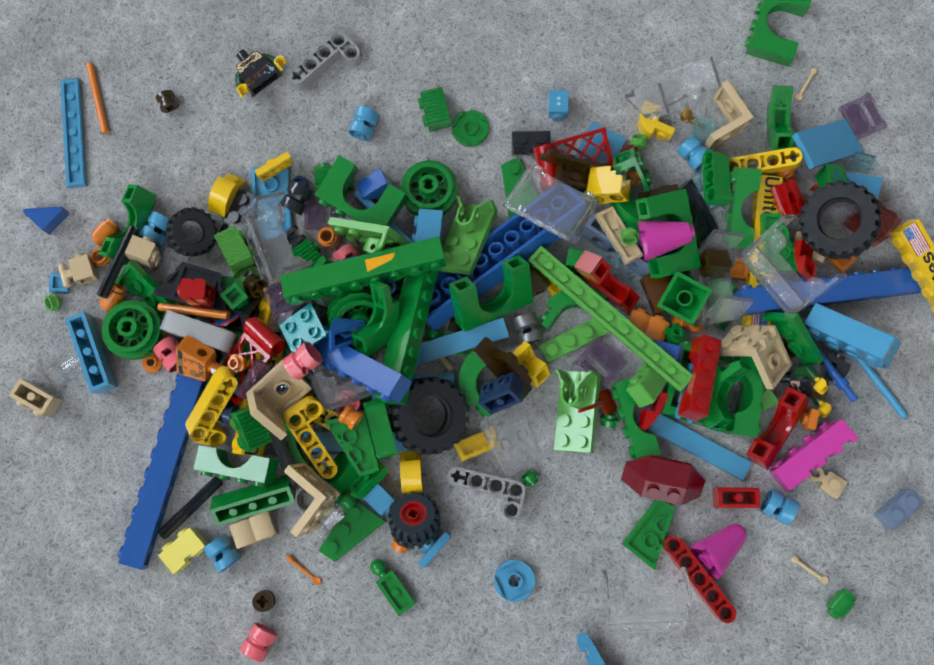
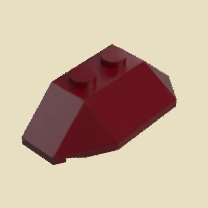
M655 455L626 461L621 480L641 497L683 505L699 498L706 479L691 463Z

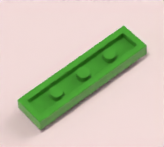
M593 318L538 347L548 364L610 332Z

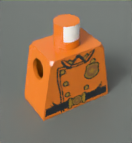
M186 335L176 347L177 373L204 382L218 368L224 366L216 362V351L189 335Z

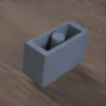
M900 489L898 494H895V497L886 502V505H883V507H880V510L874 512V516L886 529L896 530L925 502L913 489Z

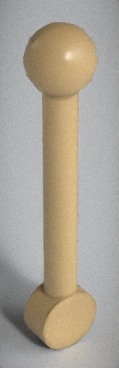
M816 67L810 70L811 74L809 75L803 88L801 89L800 93H798L795 96V99L797 101H801L803 99V93L805 92L807 86L809 85L813 76L818 73V69Z
M792 556L791 561L793 563L799 564L820 579L822 584H828L829 579L826 576L819 575L800 561L798 556Z

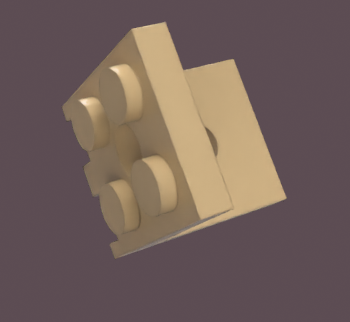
M728 80L720 85L713 99L729 121V124L709 135L703 145L707 146L709 150L717 148L744 132V128L754 118L748 110L747 103L739 97L736 87L731 85Z
M737 325L722 339L719 356H752L766 389H774L792 366L775 325Z
M281 360L246 393L250 414L282 440L287 436L282 418L284 412L296 404L312 387L303 378L300 380L293 378L287 372L283 365V360ZM281 384L288 386L283 392L276 390Z
M307 464L288 465L284 472L315 498L290 532L295 537L312 532L315 533L322 524L320 522L322 518L328 516L334 507L332 505L341 493Z

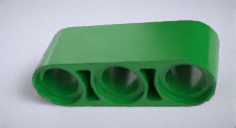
M707 150L702 157L704 201L708 204L725 207L731 199L729 157L726 153Z
M378 399L364 402L363 405L377 459L381 460L398 455L384 402Z

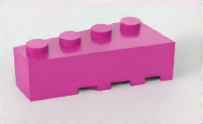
M843 419L822 422L816 427L818 431L812 435L810 433L801 440L803 444L798 448L797 446L792 447L786 452L788 456L782 460L780 458L771 465L773 469L769 473L784 491L792 490L812 474L810 471L812 468L816 470L826 464V457H832L843 451V444L846 442L853 443L858 439L857 435Z

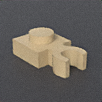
M822 468L816 469L818 476L815 478L810 475L808 479L813 482H820L821 484L818 487L820 490L834 499H838L847 481L831 471H828L825 475Z

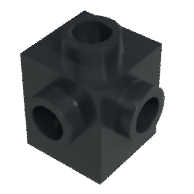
M837 352L834 355L829 353L826 356L831 364H837L836 370L842 378L845 377L852 367L851 364L845 362L846 357ZM828 373V380L832 382L833 378Z

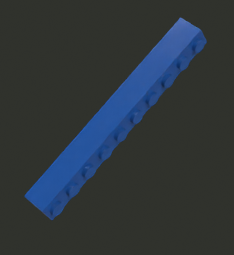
M900 266L883 272L882 269H875L867 274H864V271L851 273V276H846L845 273L833 275V278H827L826 275L819 276L812 283L806 278H801L794 283H790V280L778 282V285H771V282L759 284V287L754 288L752 285L741 286L740 290L734 293V299L739 317L766 312L814 307L815 303L825 306L921 293V288L918 282L912 278V272L908 266H906V269H900Z
M178 373L175 379L177 382L175 390H172L170 393L169 401L171 402L169 408L165 410L163 415V426L157 433V445L152 449L150 455L152 459L150 466L146 468L144 473V485L138 491L137 497L139 500L137 506L133 508L131 513V524L125 531L126 540L124 546H121L118 552L119 564L140 570L148 568L158 537V531L160 530L190 437L185 423L207 384V381L203 382Z

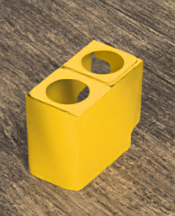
M611 166L590 168L586 196L594 205L629 201L631 181L625 180V175H616V171H610Z

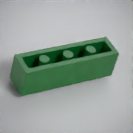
M287 475L275 478L274 484L266 483V487L250 485L212 497L210 512L216 526L224 525L296 503V489L291 486Z

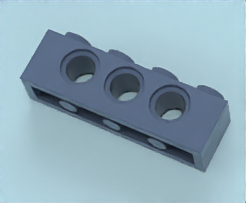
M595 212L584 227L581 236L624 264L596 220L595 215L597 212ZM637 240L636 244L643 253L644 249L641 246V242ZM644 256L625 265L641 277L648 275L650 272L648 261H645Z

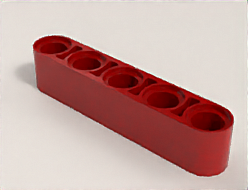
M677 536L665 537L663 542L664 551L718 620L724 623L733 622L736 618L735 608L683 540ZM672 539L677 542V548L673 551L668 547V543ZM685 556L690 559V564L687 567H683L681 564V560ZM697 573H701L703 576L700 584H696L694 581ZM714 590L716 593L715 599L709 601L707 594L709 591ZM727 607L729 613L727 617L722 618L720 612L722 608Z

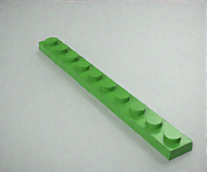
M540 246L528 259L532 266L676 390L681 392L688 385L692 377L689 371L545 248Z

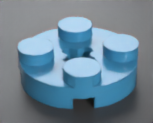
M512 559L503 562L495 572L494 585L501 597L512 602H519L531 594L535 584V576L532 569L521 560ZM511 575L520 577L517 586L509 584L508 581L511 580Z

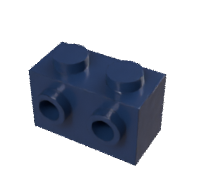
M514 371L502 375L482 385L478 403L490 415L523 401L526 383Z

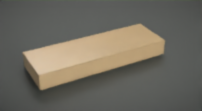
M613 206L595 215L596 220L624 265L643 256L637 244L629 246L622 243L620 232L626 229V226Z

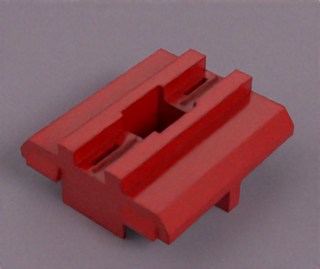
M792 178L787 180V182L770 188L775 200L773 206L777 205L779 213H782L784 219L801 213L800 210L805 205V201L796 179Z

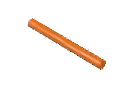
M88 63L86 68L101 133H109L94 64Z
M166 303L158 304L159 311L169 310L175 313L227 320L230 318V312Z

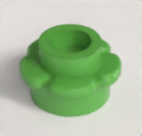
M645 134L632 135V141H630V145L636 146L638 149L645 148L649 143Z
M632 227L623 229L620 232L621 241L625 245H635L640 238V233Z
M55 293L45 296L44 303L47 310L59 311V307L62 306L60 296Z

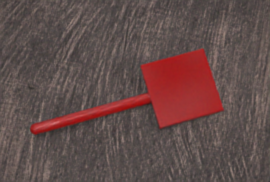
M606 389L599 391L598 403L580 408L578 412L581 413L602 406L605 415L615 412L617 405L612 399L610 390Z

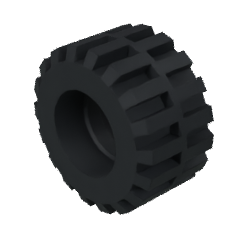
M187 207L173 214L167 222V228L165 229L167 234L166 240L170 243L169 246L176 253L186 257H196L209 252L215 245L216 239L214 235L218 232V227L216 228L215 226L216 221L215 219L212 220L211 214L204 212L205 210L197 209V207ZM194 221L201 226L203 235L198 243L189 244L183 240L180 229L185 222Z

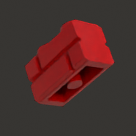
M182 278L177 286V295L192 307H213L215 305L216 289L205 279L193 280Z
M714 487L712 490L713 508H760L759 488Z

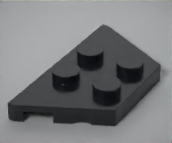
M182 262L175 272L170 274L165 279V282L152 293L155 296L191 306L177 295L178 284H180L182 278L193 280L205 279L216 289L215 305L213 307L201 306L197 308L227 311L226 302L220 296L224 292L222 274Z

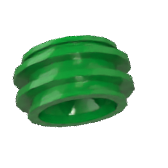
M426 160L417 162L408 168L402 177L400 190L405 192L408 197L404 205L415 216L419 215V209L442 210L444 216L452 210L457 202L458 184L456 176L448 166L439 161ZM436 177H439L442 181L438 182ZM415 183L419 185L417 189L412 188ZM430 184L433 188L426 189L425 186ZM445 189L447 193L446 195H441L440 191ZM418 196L423 198L421 202L416 200ZM432 199L437 201L436 203L430 204V201Z
M362 288L357 291H344L342 294L336 295L330 302L326 312L328 328L330 329L333 318L363 320L366 325L372 316V313L368 314L367 310L374 308L371 290ZM350 344L347 346L353 348L354 344Z
M137 300L123 301L112 307L105 316L102 324V339L107 348L117 356L129 360L144 359L154 353V346L164 338L165 331L159 329L163 319L157 310L145 302ZM142 317L147 318L146 323L141 322ZM147 331V334L144 338L143 333ZM120 336L124 337V341L122 343L119 339ZM137 340L138 344L132 346V342Z

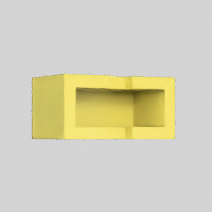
M195 527L184 528L177 534L178 538L174 542L170 541L161 548L162 552L158 556L173 574L180 573L191 563L189 558L198 557L204 551L203 548L208 545V542Z

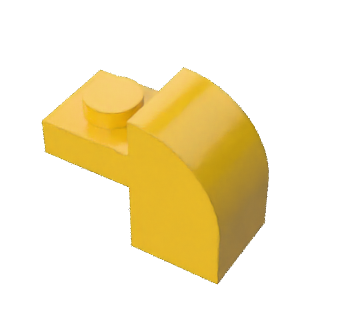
M645 101L638 117L637 126L640 134L647 135V140L653 134L658 140L670 141L675 128L658 121L663 107L649 101Z
M229 173L224 178L219 176L209 194L208 211L226 217L238 189H243L245 180Z
M526 341L514 350L513 354L518 358L517 362L519 365H523L529 371L528 375L532 379L530 384L538 388L551 375L547 364L534 355L531 345Z
M401 451L400 477L402 494L407 493L409 495L411 491H415V494L423 492L421 453Z

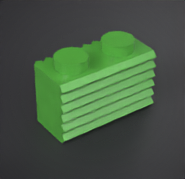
M236 225L214 235L233 273L254 264L252 257L255 256L251 245L246 246L244 241L247 238L242 229L238 231Z
M645 362L637 368L638 373L630 378V385L626 389L631 397L634 398L633 400L636 401L638 407L654 403L667 383L664 378Z

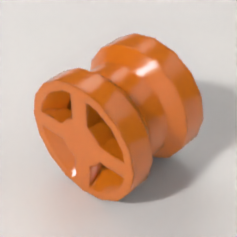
M349 404L340 415L338 421L347 424L350 430H354L364 413L361 411L357 412L354 410V406Z

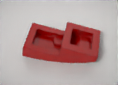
M798 240L795 242L794 251L796 267L799 273L812 283L815 280L817 264L812 261L813 249L804 240Z
M660 392L655 402L651 404L650 410L642 408L637 425L638 428L646 430L651 426L662 411L668 394Z

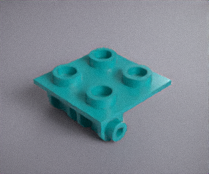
M311 302L279 325L291 352L295 353L296 349L304 342H310L314 346L322 338L328 337L329 328L327 326L323 327Z

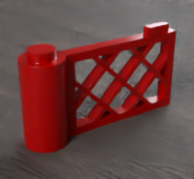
M606 127L533 147L541 183L547 189L554 188L557 185L554 183L555 164L540 161L539 156L547 152V150L558 151L557 145L565 144L569 147L566 154H570L573 149L580 154L579 159H582L584 156L595 163H600L596 159L600 151L606 154L607 162L605 163L609 166L613 165ZM601 132L602 141L598 146L592 142L595 134ZM580 138L586 141L582 151L574 147L576 141ZM590 144L597 148L593 158L585 154Z
M251 317L245 321L243 335L222 364L228 367L227 363L233 354L242 355L243 357L251 355V366H247L245 370L252 369V377L249 381H245V370L240 372V382L237 385H240L241 393L236 397L233 392L230 397L236 405H241L247 396L246 393L257 382L272 358L281 353L285 347V341L258 317ZM248 341L250 343V352L244 353L243 345ZM261 353L265 358L261 364L257 365L256 354Z

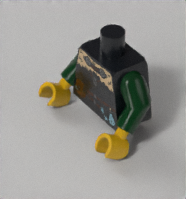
M245 50L239 51L236 55L240 62L235 66L238 70L235 74L236 90L241 99L245 93H249V95L251 94L254 97L281 77L279 70H283L282 66L284 64H289L282 55L275 57L266 53L260 54L258 51H254L249 55Z
M794 363L792 371L786 372L779 383L790 384L791 388L807 395L815 405L820 406L817 409L820 410L819 415L826 418L831 412V405L823 402L826 400L827 390L829 389L827 365Z

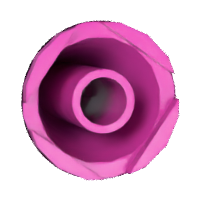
M638 222L645 261L652 260L692 242V238L695 237L693 225L689 226L688 222Z
M731 524L693 543L690 546L692 547L690 551L699 563L709 570L707 573L711 577L719 579L746 542L747 532L741 525Z

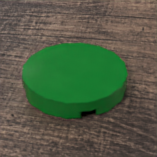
M475 110L460 112L452 123L453 137L459 144L465 147H475L482 144L489 134V125L486 117Z

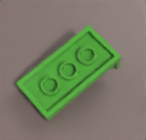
M456 196L460 206L442 246L446 267H442L438 271L472 276L498 211L494 201L491 199L480 205L465 204L461 196Z
M330 217L327 223L334 228L333 231L335 233L344 235L347 241L351 243L358 241L364 244L363 251L368 254L411 243L389 226Z
M555 369V373H557L560 380L554 450L594 454L598 407L581 413L578 412V409L598 403L601 373L594 370L574 372Z

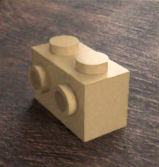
M132 235L125 251L130 262L135 260L140 266L151 271L154 270L155 266H159L162 256H160L158 247L154 243L155 241L145 236L140 238Z
M19 378L9 394L10 397L17 400L16 404L24 408L29 407L33 409L32 413L42 418L44 416L53 417L63 399L33 382Z

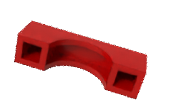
M585 250L574 267L597 291L607 296V301L611 305L627 313L631 312L640 297L632 288L619 281L609 272L612 267L601 256Z
M702 334L692 340L689 359L693 362V373L686 391L681 396L678 410L679 416L693 421H698L708 416L722 340L706 334Z
M790 387L786 389L778 402L771 424L762 435L755 438L746 453L751 462L766 470L770 468L808 407L807 395Z

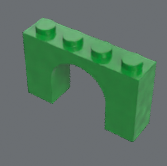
M761 0V3L757 4L754 14H757L756 20H752L749 28L752 34L747 37L744 45L747 48L746 54L789 67L795 58L799 43L773 34L767 25V16L773 12L783 11L804 17L809 9L811 0Z
M338 155L315 193L319 200L318 203L327 209L329 206L336 209L334 212L343 218L348 216L353 221L391 227L408 199L407 194L388 184L379 201L373 207L366 210L352 208L347 203L346 192L359 169L356 164Z
M686 189L635 200L639 220L664 216L671 222H688L689 226L693 225ZM696 235L692 238V242L649 260L648 266L651 278H662L673 275L676 271L681 273L701 267Z
M520 255L502 262L504 276L502 290L494 299L488 302H478L477 288L467 277L449 284L455 322L464 332L533 303L529 263Z

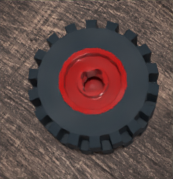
M411 491L409 495L404 493L402 498L397 497L395 499L396 503H391V510H388V522L392 537H394L397 543L401 542L403 547L409 545V549H414V546H418V549L423 548L422 545L424 543L427 546L431 544L430 539L435 540L437 538L436 533L439 534L440 532L439 508L435 500H431V496L428 494L424 496L423 492L415 494V491Z

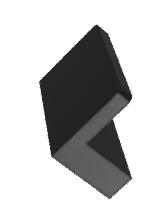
M252 296L248 304L240 310L242 311L240 317L229 323L228 328L244 331V323L248 318L259 317L258 307L262 297L255 298Z

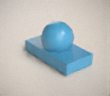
M445 531L438 540L437 538L435 540L430 539L431 544L428 546L424 543L422 545L423 548L419 549L426 554L418 564L423 568L426 567L451 538V535Z

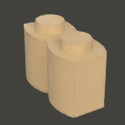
M270 511L254 515L248 519L244 518L234 521V524L229 526L237 549H242L278 534Z

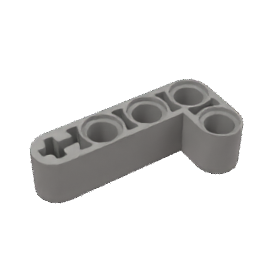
M341 31L333 33L291 69L288 77L292 87L299 91L305 89L340 58L350 67L358 66L362 61L360 49L345 33ZM338 42H344L342 45H336ZM324 54H330L328 57H322ZM356 54L354 58H349L350 55Z
M169 310L166 311L159 328L182 339L189 335L203 344L225 353H230L236 338V334Z
M459 467L452 468L449 471L448 480L452 485L505 497L502 508L503 515L510 520L520 516L525 496V486L521 482ZM456 471H460V475L466 477V473H470L468 485H463L465 480L461 479L458 482H454V478L451 475L455 474ZM475 475L482 478V485L479 487H474L471 484V478ZM494 480H498L502 484V488L498 492L493 491L490 487L491 482ZM512 485H519L522 491L519 496L511 494L510 488ZM510 504L517 507V513L514 516H508L506 513V507Z

